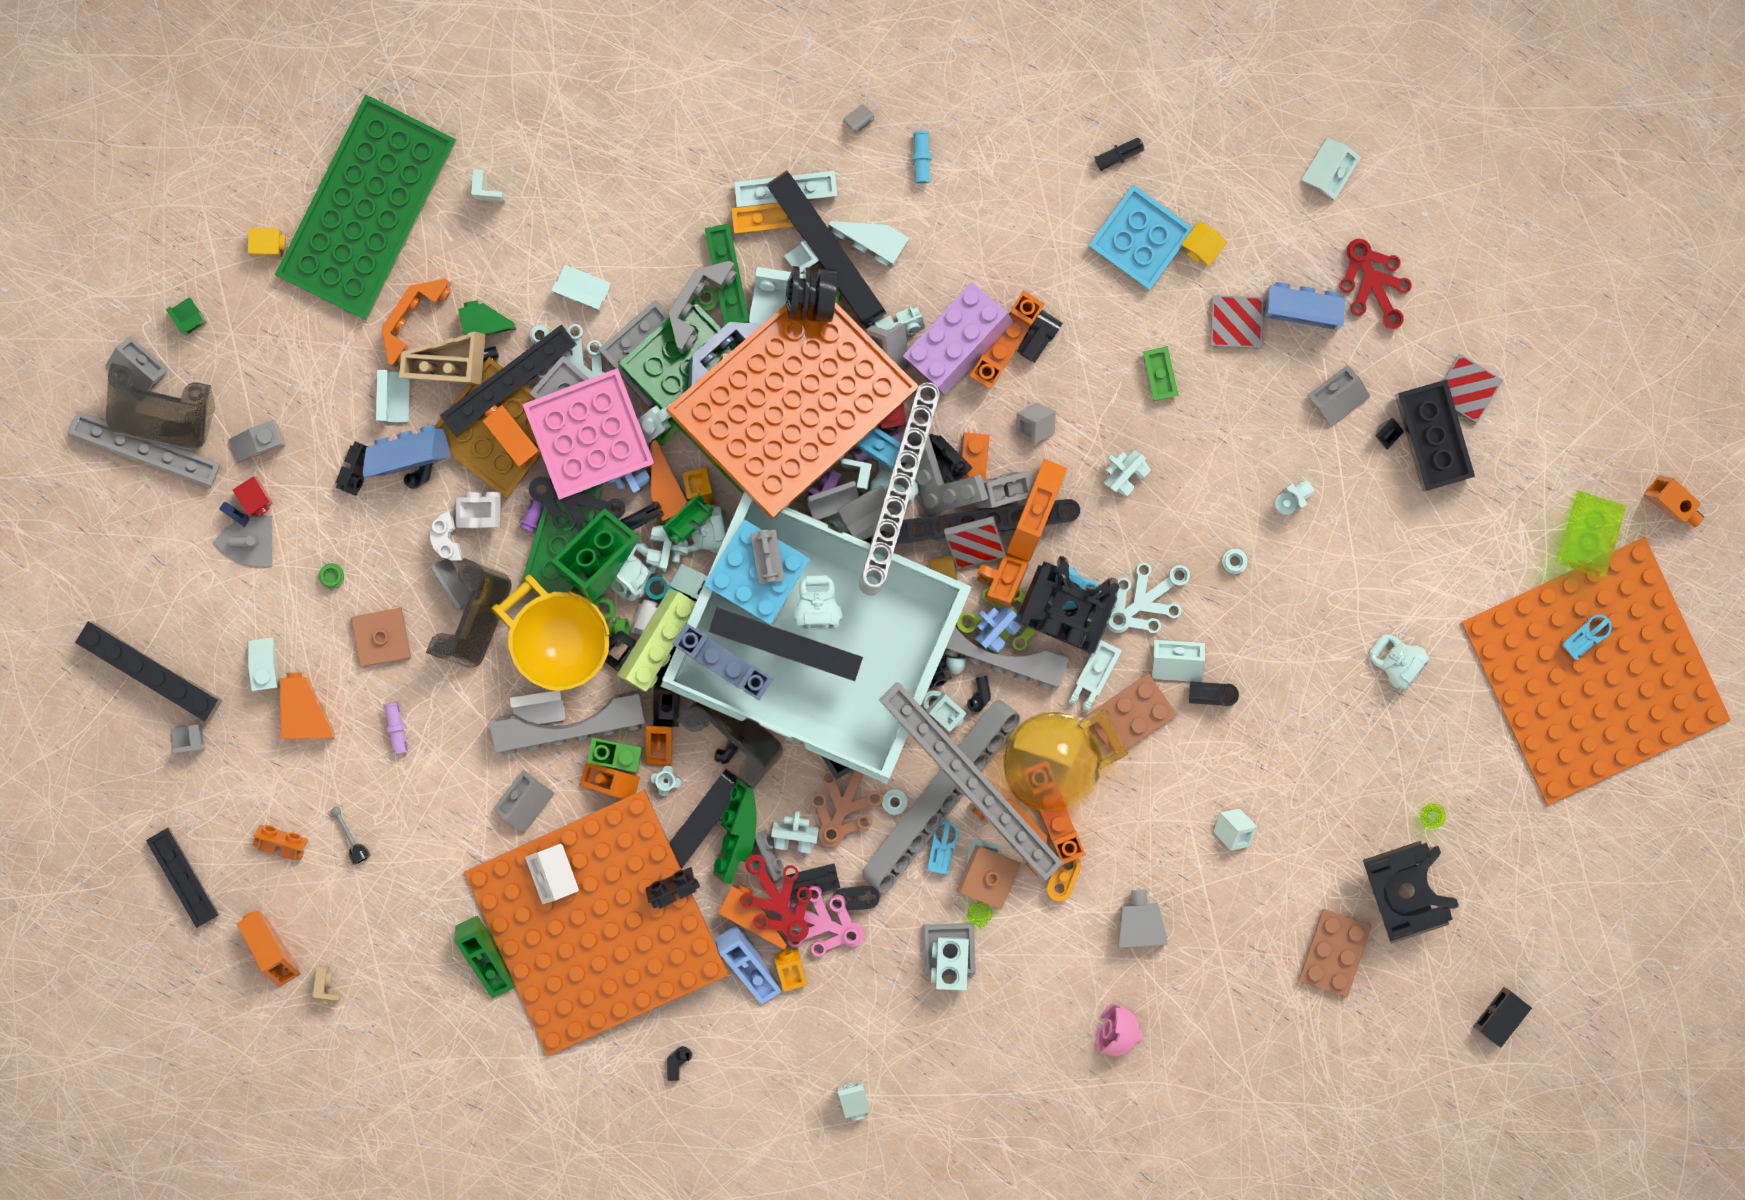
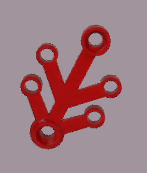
M1364 239L1351 241L1346 249L1350 263L1345 278L1339 284L1340 290L1343 293H1350L1355 289L1354 278L1359 266H1361L1365 274L1357 299L1351 305V312L1356 316H1361L1366 312V301L1370 289H1372L1384 313L1382 318L1384 326L1388 329H1397L1402 325L1404 316L1400 310L1393 309L1381 283L1396 288L1402 294L1411 290L1412 283L1408 278L1400 279L1374 270L1370 261L1384 264L1387 270L1395 271L1401 264L1399 257L1395 255L1387 256L1373 251L1370 244ZM1356 247L1363 249L1362 256L1355 255L1354 249ZM1391 258L1397 261V266L1394 268L1388 265V260ZM1344 281L1351 282L1352 288L1350 290L1343 288ZM1401 281L1408 283L1407 290H1402L1399 287ZM1357 303L1363 306V311L1360 313L1354 310V306ZM1389 315L1396 316L1397 322L1395 324L1388 322Z
M758 854L750 855L745 861L746 870L750 874L757 876L771 900L756 897L750 892H745L740 897L741 905L745 908L758 907L780 912L785 920L768 919L765 914H757L753 920L757 929L769 928L783 931L786 938L793 942L804 940L809 932V926L804 920L807 902L812 898L811 890L806 886H802L797 890L798 903L794 915L788 908L793 883L799 874L798 869L794 865H787L783 869L784 880L780 894L764 870L766 867L764 858ZM754 860L760 862V868L757 870L751 868V863ZM789 868L795 870V875L791 878L786 876V871ZM802 890L809 892V896L806 899H802L799 896ZM747 895L753 899L749 905L743 903V898ZM759 917L766 919L764 926L757 925L756 921ZM799 925L801 927L800 933H792V927Z

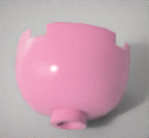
M1113 1004L1107 1006L1101 1016L1106 1018L1104 1026L1102 1028L1098 1025L1097 1049L1102 1051V1054L1119 1057L1126 1055L1142 1039L1139 1021L1131 1010Z

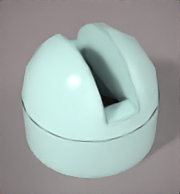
M947 655L945 664L949 672L952 674L961 673L966 666V657Z

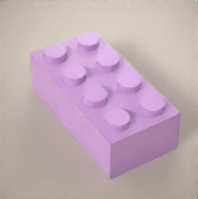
M971 282L907 350L903 357L927 381L936 385L945 396L1013 323V320L1004 309Z

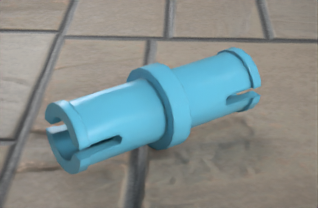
M916 131L913 133L914 154L912 155V161H915V183L927 184L931 182L930 161L932 160V154L929 153V132Z

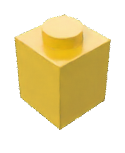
M1199 221L1181 245L1188 251L1186 256L1193 262L1198 264L1201 261L1210 266L1228 242L1215 229Z
M248 228V254L251 256H282V250H286V235H282V231L279 228Z

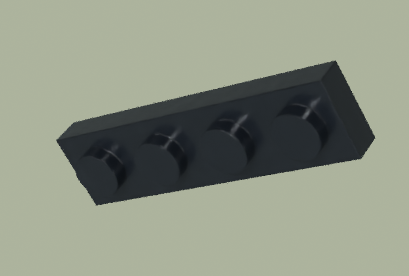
M168 827L147 839V844L195 927L198 928L219 916L220 914L170 828Z

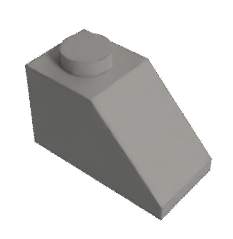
M274 420L252 427L229 439L238 463L285 446L279 426Z

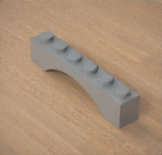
M956 627L944 651L945 654L957 657L958 653L966 655V661L981 665L982 661L992 664L991 670L1003 674L1006 670L1015 672L1014 678L1029 682L1030 678L1038 680V686L1053 690L1054 686L1060 687L1069 658L1046 650L1021 657L993 654L971 643Z
M640 690L614 695L597 713L571 724L556 726L537 724L514 714L490 719L489 725L495 753L502 752V755L516 753L517 748L526 747L527 750L541 748L542 743L551 742L552 745L566 743L568 738L576 737V740L589 739L593 733L601 732L602 736L616 733V729L626 727L627 731L641 728V724H645V715Z

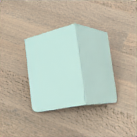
M805 240L784 256L791 267L799 266L800 274L804 273L805 267L812 269L819 264V259Z
M1241 809L1220 812L1214 833L1232 851L1250 847L1257 826Z

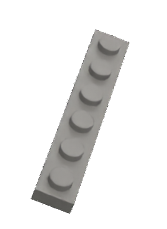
M77 411L68 431V437L210 489L220 469V463L79 411Z

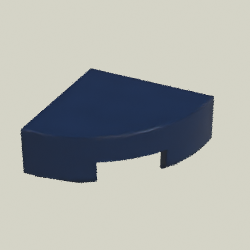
M223 502L219 508L225 515L244 527L250 520L248 516L227 502Z

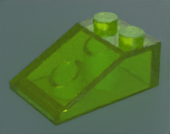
M1577 491L1555 563L1604 578L1614 552L1626 505Z

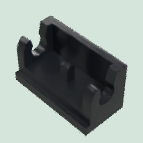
M1503 987L1473 1027L1501 1048L1532 1008L1513 992Z

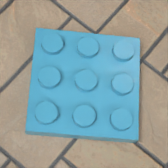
M1133 184L1088 247L1147 290H1150L1182 247V242L1192 231L1193 227Z
M744 519L704 586L771 625L810 561V558L778 540L784 581L759 585L750 534L758 533V531L762 530Z

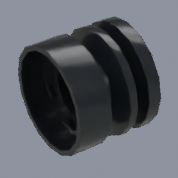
M792 266L791 274L787 280L785 295L788 319H795L797 308H800L801 320H805L808 310L812 309L814 321L832 322L836 301V270L819 268L816 279H811L810 267H805L803 278H800L799 266Z

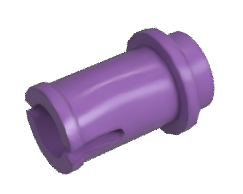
M530 499L524 518L519 521L521 523L520 528L534 533L535 529L538 528L537 524L544 504Z

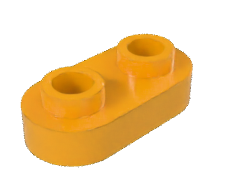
M1080 858L1072 861L1073 867L1067 870L1061 865L1050 876L1047 883V893L1051 899L1064 901L1070 897L1081 870ZM1062 884L1064 886L1063 892L1056 893L1054 890L1055 885Z

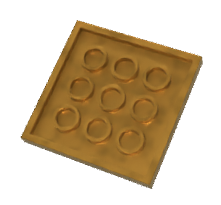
M490 357L483 364L481 384L503 368ZM467 384L451 406L479 385ZM524 385L499 403L497 407L499 408L503 405L539 448L522 405L535 400V398L529 394L532 390ZM485 415L457 436L452 433L443 419L440 418L435 425V429L445 428L451 456L494 490L501 492V495L506 499L540 458V456L524 469L518 467L484 424L483 420L487 418Z

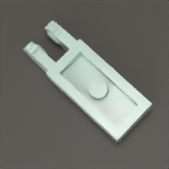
M1101 640L1096 654L1091 653L1076 682L1077 686L1068 703L1074 705L1079 698L1082 688L1091 692L1088 699L1085 700L1082 709L1088 712L1096 695L1099 696L1122 650Z

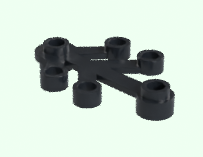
M537 477L533 479L529 485L530 496L535 501L544 503L552 516V523L555 527H564L568 522V518L559 511L553 498H559L551 478ZM542 484L546 487L544 494L537 492L538 485ZM583 491L560 499L563 500L577 523L579 533L582 531L580 524L582 522L589 524L591 521L584 517L577 504L598 510L605 508L617 519L625 513L624 502L617 498L605 501L582 495L580 493ZM612 504H618L620 506V511L618 513H613L611 511ZM556 516H563L565 519L564 524L558 525L555 522Z

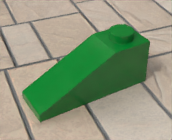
M478 915L456 925L454 942L491 998L513 989L514 984L490 933Z

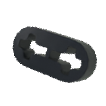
M868 885L840 888L833 894L834 896L845 892L847 897H855V901H848L846 903L847 911L871 909L880 901L879 891L873 886ZM866 890H871V894H876V899H872V904H867L866 900H857V896L865 895ZM836 900L833 901V904L836 907L841 906L840 902H836Z

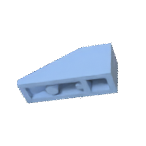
M737 924L716 937L719 954L761 1005L782 992L781 987L760 954Z

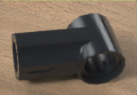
M1042 309L1017 352L1035 363L1048 342L1053 340L1063 322Z
M1190 681L1189 704L1232 706L1238 701L1239 691L1233 684ZM1228 687L1234 691L1235 697L1231 702H1224L1221 699L1220 693L1222 689Z

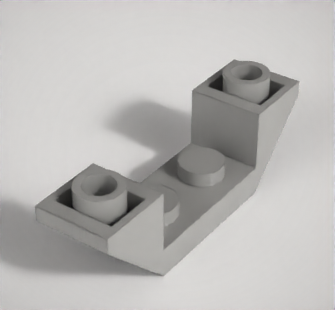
M727 261L695 269L669 311L677 348L680 353L684 354L686 349L691 350L697 340L695 328L681 319H686L693 308V305H691L695 296L700 297L706 287L705 280L722 290L726 284L728 286L731 285L737 274L733 262Z

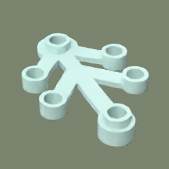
M578 324L570 325L568 333L577 346L572 349L573 356L568 352L564 357L589 379L604 374L602 372L601 353L590 350L592 344L597 343L600 347H602V344L598 340H592L587 345V350L592 356L591 371L584 365L581 340L583 329ZM537 325L532 328L530 339L534 344L540 341L535 337L537 331H543L545 336L550 333L545 326ZM578 327L580 329V334L578 336H572V328ZM550 365V366L548 367V371H549L554 365ZM538 374L537 376L543 378L545 375Z
M1148 563L1138 564L1136 567L1138 578L1134 603L1125 608L1126 594L1131 588V582L1128 578H1119L1118 583L1121 580H1125L1128 583V588L1126 590L1119 588L1117 592L1118 600L1107 624L1108 629L1115 633H1121L1128 627L1145 629L1149 633H1157L1161 629L1160 621L1156 618H1151L1148 621L1133 618L1132 616L1139 611L1165 614L1170 618L1179 617L1181 615V607L1178 604L1166 605L1153 603L1152 601L1174 585L1181 586L1186 584L1190 578L1189 570L1182 565L1173 567L1167 579L1146 593L1147 580L1152 569ZM1145 565L1148 567L1149 571L1146 575L1140 574V566ZM1176 571L1183 572L1184 577L1182 580L1175 579L1174 574ZM1171 606L1178 608L1177 615L1172 616L1169 613ZM1116 615L1121 616L1123 619L1122 624L1115 625L1113 618ZM1151 621H1156L1158 624V628L1155 631L1149 629L1148 625Z

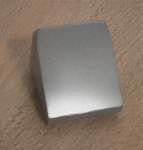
M860 105L846 116L844 120L854 133H858L874 120V114L865 105Z

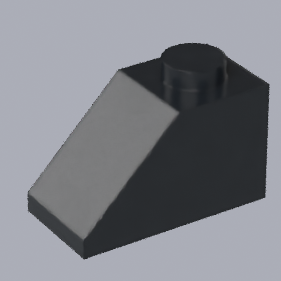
M660 669L657 673L658 678L653 689V726L679 727L680 694L661 687L667 669Z

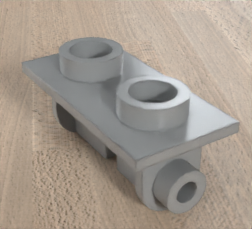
M776 530L758 531V533L750 534L759 585L784 581Z
M766 829L756 833L751 855L758 854L764 858L766 863L764 870L771 881L774 882L784 877L783 863L777 857L773 840L767 834ZM760 862L754 864L756 870L760 868Z

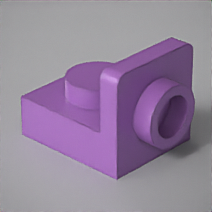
M834 470L831 474L825 473L819 484L823 488L822 491L836 487L842 475ZM812 487L805 490L809 492L808 496L819 493L818 490Z

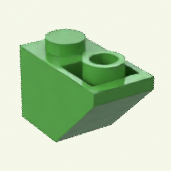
M592 737L587 763L638 772L643 747Z

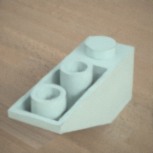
M830 221L828 224L829 228L832 229V235L842 241L845 237L854 242L852 247L864 254L866 251L874 254V260L887 267L888 263L894 266L909 241L907 236L889 225Z

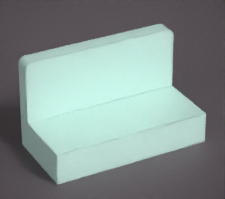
M1327 138L1304 174L1302 181L1318 188L1327 197L1335 200L1361 157L1349 146Z
M473 169L471 195L474 199L506 202V196L502 192L487 191L488 175L485 171Z
M564 265L558 281L554 283L552 292L601 311L611 284Z
M377 370L376 421L409 422L410 380L399 378V372Z
M842 458L841 469L860 472L857 492L867 493L872 464Z
M1154 640L1152 679L1202 682L1205 664V643Z

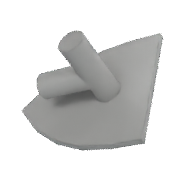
M272 516L249 517L248 519L250 520L245 527L235 522L222 531L214 541V544L234 561L249 566H272Z

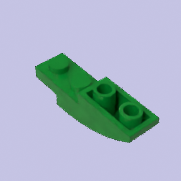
M737 778L735 786L731 789L727 809L722 814L721 826L728 832L723 838L722 849L719 857L715 860L713 874L718 879L728 884H732L739 862H745L751 855L756 835L757 811L753 789L739 778Z

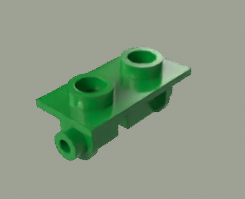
M700 493L689 500L663 526L669 541L673 540L676 544L680 541L683 543L696 530L691 525L692 522L700 527L712 516L711 512L714 511V508L709 503L705 504Z

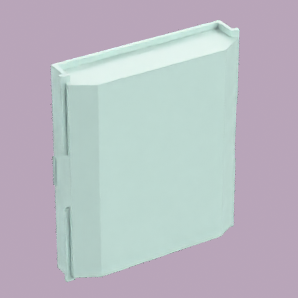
M744 492L706 581L744 519L761 530H776L778 540L810 558V561L771 626L862 656L863 660L856 680L854 682L709 633L708 631L716 608L762 623L765 622L703 586L687 623L746 663L753 665L773 678V681L759 701L676 648L662 680L661 687L737 720L743 721L748 718L759 723L762 727L805 743V749L887 784L909 733L880 703L879 699L895 682H899L921 706L970 593L971 586L893 553L886 580L880 592L872 596L866 595L861 591L859 582L870 543L847 533H838L831 530L827 524L788 507L772 520ZM874 554L876 560L885 561L883 555ZM827 575L834 582V599L837 605L841 607L843 615L836 629L802 630L796 626L793 613L794 608L800 601V583L806 576ZM867 577L869 583L878 584L876 578ZM828 585L806 586L808 592L816 590L827 591Z

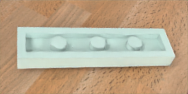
M835 171L792 175L808 200L838 197ZM774 178L734 182L737 208L778 203L766 186Z

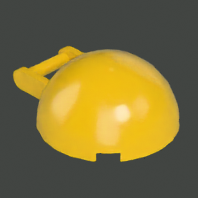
M531 575L524 578L525 582L502 603L499 605L495 604L491 608L495 615L509 629L508 648L514 665L531 683L547 690L565 691L583 685L602 668L609 652V629L604 616L597 606L587 598L570 591L569 593L552 592L548 594ZM532 589L539 597L526 604L516 615L515 619L512 620L506 612Z

